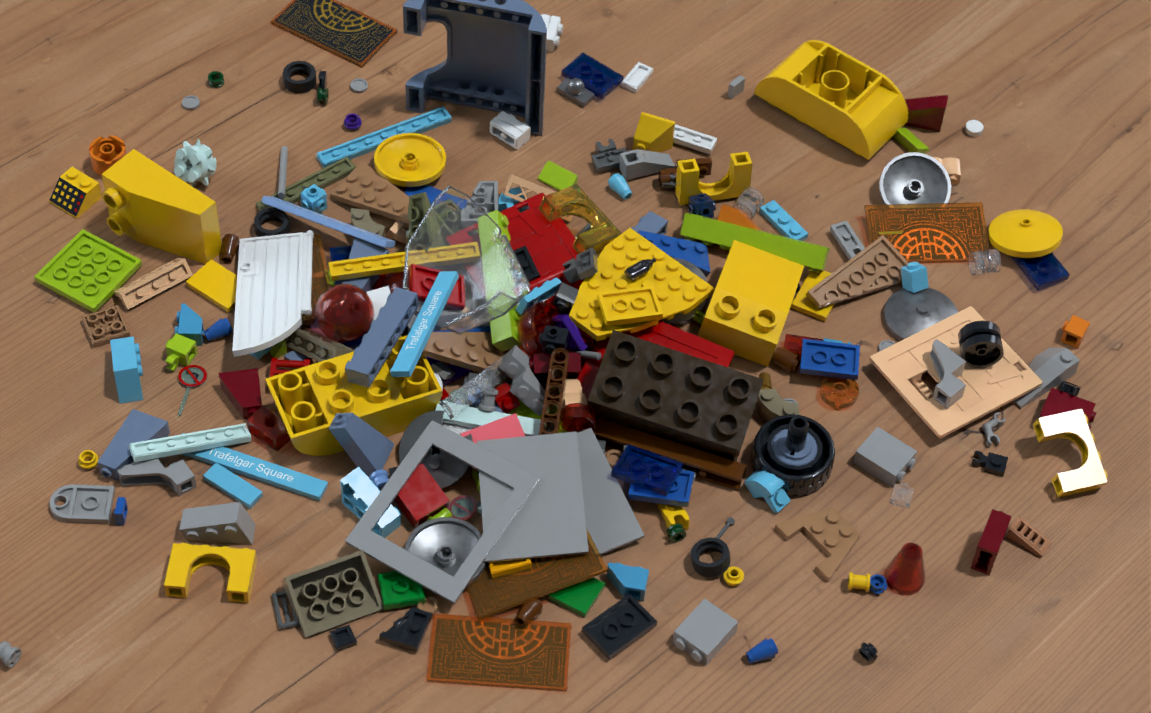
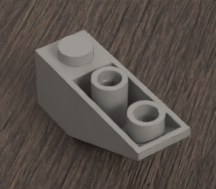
M639 149L620 153L619 169L625 180L658 173L659 170L666 168H675L669 154Z

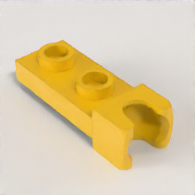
M656 503L667 528L674 524H682L685 530L689 528L690 519L682 506Z

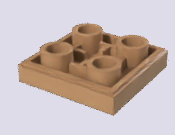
M118 305L81 317L93 348L109 344L110 340L131 337Z

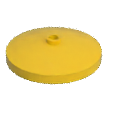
M417 133L397 134L385 139L378 145L374 154V166L377 173L392 184L404 187H417L431 183L442 175L446 167V153L442 145L429 136Z
M1021 209L1008 211L994 218L989 225L990 243L1000 252L1014 257L1034 258L1047 255L1055 251L1063 239V229L1059 221L1049 214L1036 210Z

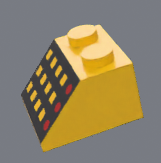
M72 166L59 177L49 201L77 219L102 198L100 184Z

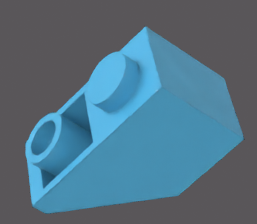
M181 304V310L177 311V323H179V326H175V334L177 333L196 341L197 346H203V319L186 304Z
M608 562L607 578L624 598L630 593L636 600L644 601L649 570L639 566L632 567L621 563Z

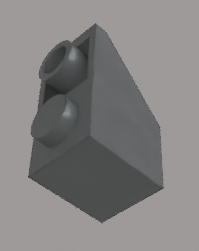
M561 283L550 308L560 315L569 314L579 290Z

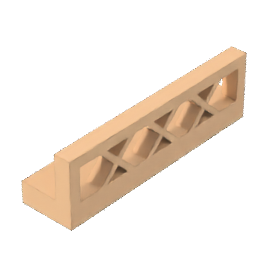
M509 174L508 183L503 195L522 202L527 200L525 194L527 192L544 193L547 198L553 199L554 208L557 209L559 216L571 222L578 201ZM512 183L519 185L522 191L517 195L508 193ZM566 204L572 207L568 217L561 214L560 206Z
M176 258L114 291L115 297H120L125 309L128 310L191 277L193 274L185 258Z

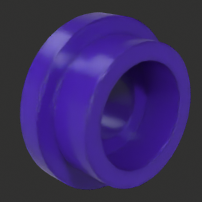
M354 113L348 114L344 119V126L350 130L358 129L362 124L360 117Z

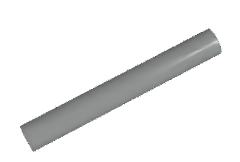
M566 348L568 353L580 352L581 358L601 360L602 358L601 353L586 350L571 351L569 348Z

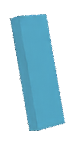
M215 463L203 475L205 481L249 509L263 496L261 490L218 463Z

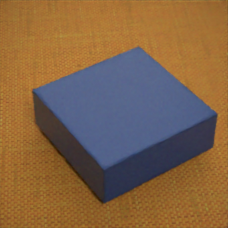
M118 497L114 516L116 525L124 526L128 513L127 500L125 497Z

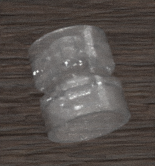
M748 187L742 191L732 207L743 210L752 220L757 210L763 204L764 198L757 189Z
M997 249L985 250L984 253L982 251L970 252L968 264L971 274L980 275L984 274L985 271L988 273H998L1001 269L999 251Z

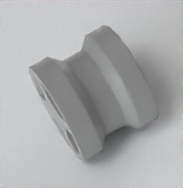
M7 641L0 644V662H4L5 666L9 668L15 666L20 659L21 649L11 647V644Z

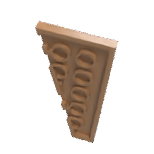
M363 161L330 193L332 200L409 224V219L407 218L409 196Z

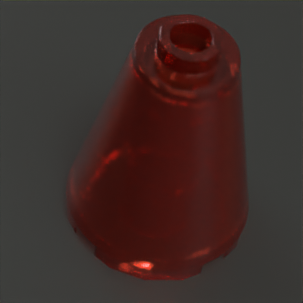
M915 543L905 544L886 567L884 577L887 586L892 591L894 589L900 595H913L918 593L925 584L923 551L919 545Z

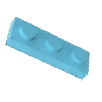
M775 200L760 207L759 213L784 237L801 241L808 238V232Z
M556 277L551 281H545L539 288L535 287L529 294H523L518 300L519 305L516 311L522 315L552 297L562 282Z

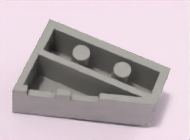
M234 502L183 509L179 530L188 541L252 545L256 524L242 504Z

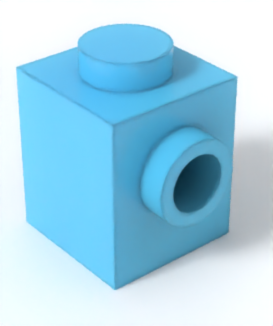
M910 262L907 266L901 267L903 288L912 293L929 288L927 267L918 262Z

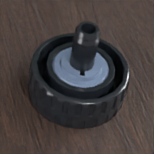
M794 414L775 417L767 421L755 436L751 456L753 471L765 470L770 474H774L779 479L781 478L785 483L782 488L789 497L809 495L823 487L831 475L835 458L834 442L829 432L820 423L811 418Z

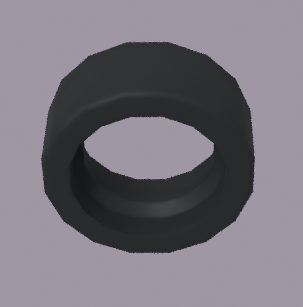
M305 61L291 62L283 69V83L291 92H308L316 85V70L313 65ZM298 73L306 74L309 76L307 79L301 81L293 80L290 78L294 74Z
M267 208L257 213L254 218V228L257 237L288 234L290 226L287 214L277 208ZM267 221L282 223L281 227L274 230H267L261 227Z
M701 539L691 549L692 565L699 575L715 577L727 571L730 566L729 548L721 539ZM710 551H716L723 555L721 559L713 563H704L699 560L701 555Z

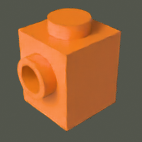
M1072 315L1070 321L1066 320L1062 327L1064 332L1061 342L1078 349L1087 334L1090 322Z

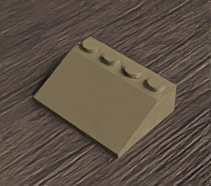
M363 550L290 575L281 580L305 638L384 609Z

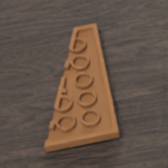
M882 235L810 289L806 296L817 308H821L902 283L901 267L907 266L909 262Z
M432 332L421 354L486 375L493 373V377L506 381L512 380L499 368L503 356L510 349L501 352L492 344L491 332Z

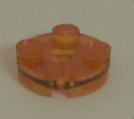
M825 377L820 388V395L823 401L834 410H841L855 404L859 395V385L852 379ZM836 389L844 391L843 393L836 392Z

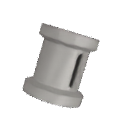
M481 388V404H479L478 408L485 411H495L496 407L494 404L498 390Z

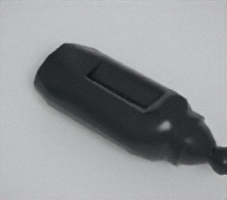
M656 259L641 260L628 267L624 274L629 280H634L647 273L653 263L656 262Z

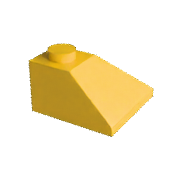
M642 112L634 135L633 150L663 152L672 149L675 121Z

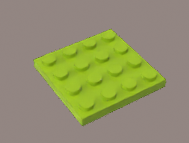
M82 229L34 278L39 284L95 313L114 294V291L119 289L142 266V260Z

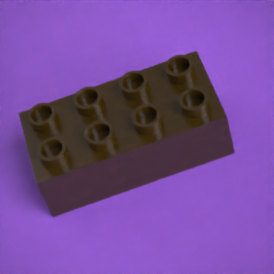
M613 330L588 398L586 416L594 419L598 417L737 462L764 379Z

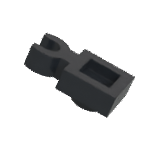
M1063 380L1059 389L1071 395H1078L1081 387Z
M980 451L974 452L973 457L979 460L973 459L971 466L985 467L984 472L1003 477L1008 457L989 452L988 456H985Z

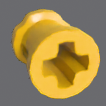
M849 572L848 590L864 589L865 592H869L870 574L855 575L853 572Z

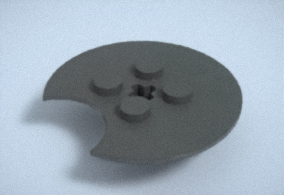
M437 410L424 413L410 423L401 438L399 446L400 464L431 420L444 426L443 415L445 411ZM471 434L465 436L466 439L473 442ZM435 446L431 447L420 463H423L441 489L457 482L469 467L468 464Z

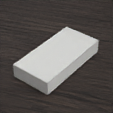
M638 62L621 82V87L637 93L652 75L653 68Z

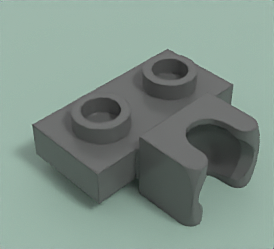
M613 139L608 140V146H603L600 142H596V155H592L591 161L597 173L619 168L620 153L627 152L626 149L616 150Z
M593 247L576 255L577 260L573 258L563 264L566 269L563 271V274L569 283L590 278L598 272L597 254Z

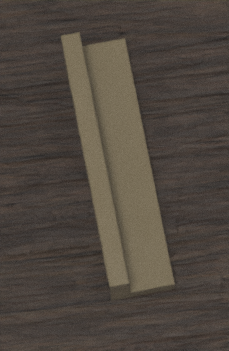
M300 326L290 336L285 338L286 346L318 362L354 351L305 326Z

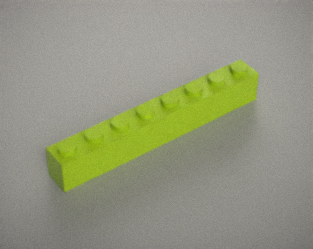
M495 210L478 217L492 344L503 352L513 348L515 345L519 346L522 344V330L519 325L520 314L516 311L518 298L515 292L516 282L513 276L515 270L511 260L513 253L509 244L511 240L507 227L509 222L505 215Z
M685 213L680 235L685 236L686 240L695 241L700 239L703 240V244L713 246V243L720 244L719 248L730 250L733 241L736 240L800 265L808 266V270L814 272L825 269L830 250L829 247L691 213Z

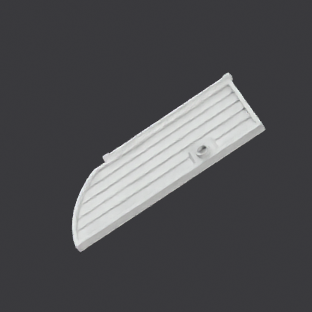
M312 230L307 231V233L299 232L240 239L232 350L234 357L255 353L281 342L301 326L302 314L307 316L312 314V251L314 238Z

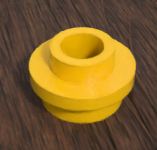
M92 450L81 452L78 458L79 466L83 469L94 468L98 464V455Z
M731 566L724 572L723 578L729 586H738L744 580V573L740 568Z

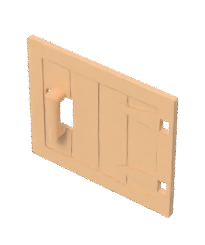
M972 306L870 356L871 363L938 438H943L1042 385V380L1001 338L1004 355L996 364L982 368L971 367L965 364L963 373L957 377L966 385L962 398L948 409L933 398L934 393L921 380L922 373L927 371L938 384L941 382L930 358L932 344L938 339L957 355L961 356L958 340L960 329L974 321H985ZM1019 364L1023 371L1020 372L1015 365Z

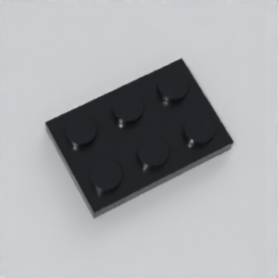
M629 593L584 625L582 632L610 660L657 626V621Z

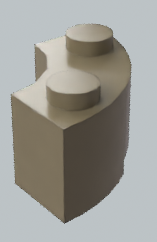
M351 208L352 226L385 237V226L374 222L370 217L369 210Z
M760 389L755 409L763 421H769L782 415H800L798 403H790L783 400L778 395L776 389Z

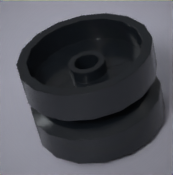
M983 320L974 321L960 329L958 340L961 358L966 361V365L982 368L996 364L1001 360L1004 351L1000 328L995 323Z

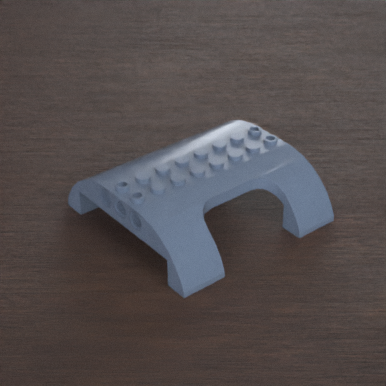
M407 0L404 3L403 28L405 34L422 36L427 22L442 23L447 31V59L434 67L419 72L406 82V110L423 113L428 99H434L491 111H504L507 114L525 117V123L531 128L530 134L543 135L547 28L542 16L535 8L523 0Z

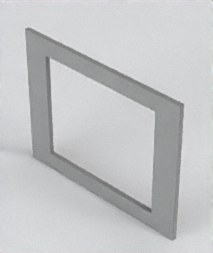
M431 420L346 538L345 543L359 551L363 550L366 555L455 604L540 479ZM432 446L514 489L454 577L372 531Z

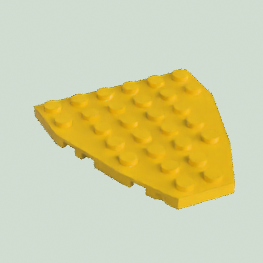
M629 228L604 247L597 258L598 272L590 278H585L582 282L569 318L577 327L593 339L600 341L611 337L613 330L634 333L657 325L659 320L606 326L597 299L599 292L654 286L663 312V319L667 318L670 320L674 318L675 314L681 312L686 314L692 311L711 296L715 288L636 231ZM656 259V262L653 263L647 273L634 280H629L624 274L628 267L641 260Z

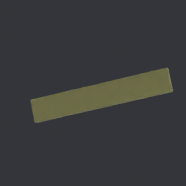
M345 157L286 187L284 198H279L278 192L270 196L295 204L301 201L300 193L304 189L309 188L313 184L324 189L347 177L356 166ZM262 200L255 203L259 212L263 209L274 208L263 204Z

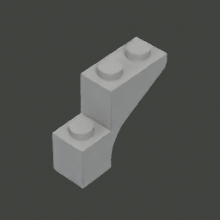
M936 339L932 344L930 358L941 382L936 385L933 398L948 409L963 397L966 385L957 377L963 373L966 361L949 349L947 345Z
M515 345L503 356L499 368L513 379L510 391L539 416L543 410L545 389L530 369V357Z
M158 458L133 462L117 470L119 481L124 487L165 485L173 489L178 496L197 487L195 476L183 459L177 463H172L167 468H164Z

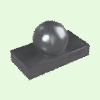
M567 78L557 86V92L582 107H585L595 98V94L586 89L584 82L578 78Z

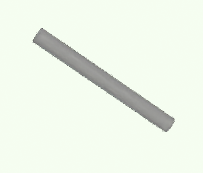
M286 146L281 147L278 185L279 198H284L286 191L288 147Z

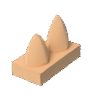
M396 221L385 235V238L391 240L394 238L398 242L407 244L408 237H406V230L403 227L409 229V224Z

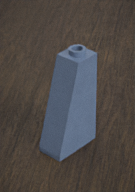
M355 237L349 259L389 254V250ZM380 275L343 280L340 289L341 302L358 308Z
M132 409L97 462L100 474L105 478L119 480L117 470L134 462L129 450V444L168 437L170 434L168 421Z
M336 413L329 427L331 433L355 465L359 466L366 475H371L374 471L383 469L395 445L391 440L354 413Z

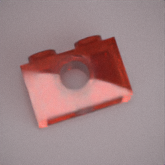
M262 405L247 419L249 432L277 452L291 440L282 418L272 409Z

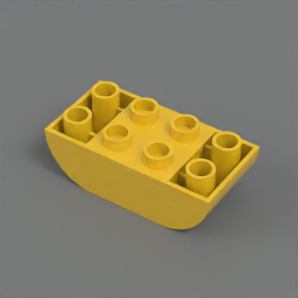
M809 40L800 44L758 83L754 91L755 95L766 100L770 105L778 107L795 117L798 121L811 126L823 133L827 138L837 141L855 154L868 160L908 121V108L905 99L897 86L887 76L836 47L819 40Z
M408 335L398 339L370 388L347 381L345 366L348 361H351L354 352L265 379L291 442L298 451L311 456L332 455L344 451L343 447L329 430L336 413H354L385 437L404 432L417 417L436 409L442 397V389L426 356H420L411 377H392L390 370Z

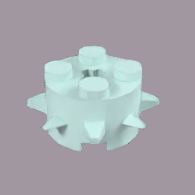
M200 139L197 140L195 145L184 141L183 148L176 151L174 159L175 175L185 182L191 183L192 187L198 181L205 186L209 185L208 178L214 175L217 167L216 158L212 156V150L208 146L200 144Z

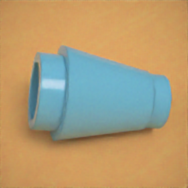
M616 173L609 178V187L624 200L632 196L633 193L623 175Z

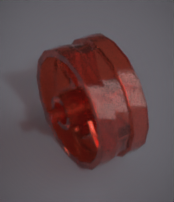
M572 403L566 405L562 409L560 426L566 432L579 433L589 428H592L594 431L597 413L595 409L586 404Z

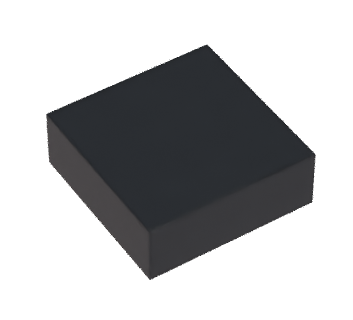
M350 625L329 631L337 652L357 645V640Z

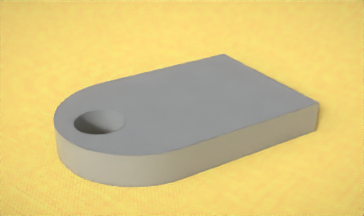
M65 485L57 489L51 496V512L56 519L66 523L109 524L115 488L114 486ZM58 501H66L62 506L55 505Z

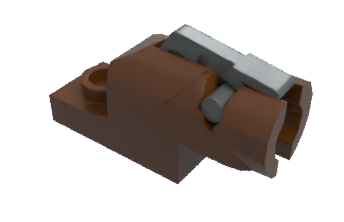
M695 159L700 170L699 176L711 175L712 159ZM676 160L675 168L659 170L660 189L676 188L677 161L680 160Z

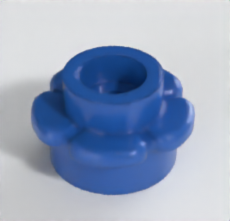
M875 574L870 577V591L875 594H881L887 589L884 576Z

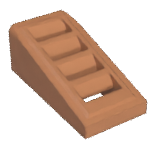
M1019 516L1009 528L1006 536L1041 558L1052 544L1049 539ZM1039 542L1042 543L1040 548L1037 547Z

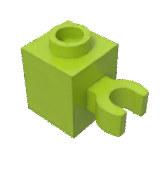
M177 333L172 339H169L165 346L167 351L165 362L169 364L167 369L175 371L178 363L189 366L198 354L196 341Z

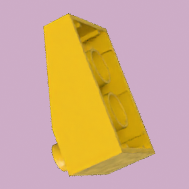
M135 149L131 150L102 173L105 190L102 193V198L109 210L107 224L115 234L122 236L125 233L137 242L204 264L211 259L213 260L222 252L216 202Z
M734 240L698 336L733 350L735 355L768 367L788 316L804 266Z

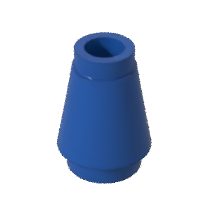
M220 318L203 333L209 342L230 335L233 329L227 318Z
M765 638L747 651L746 656L752 664L775 658L779 651L772 638L768 640Z

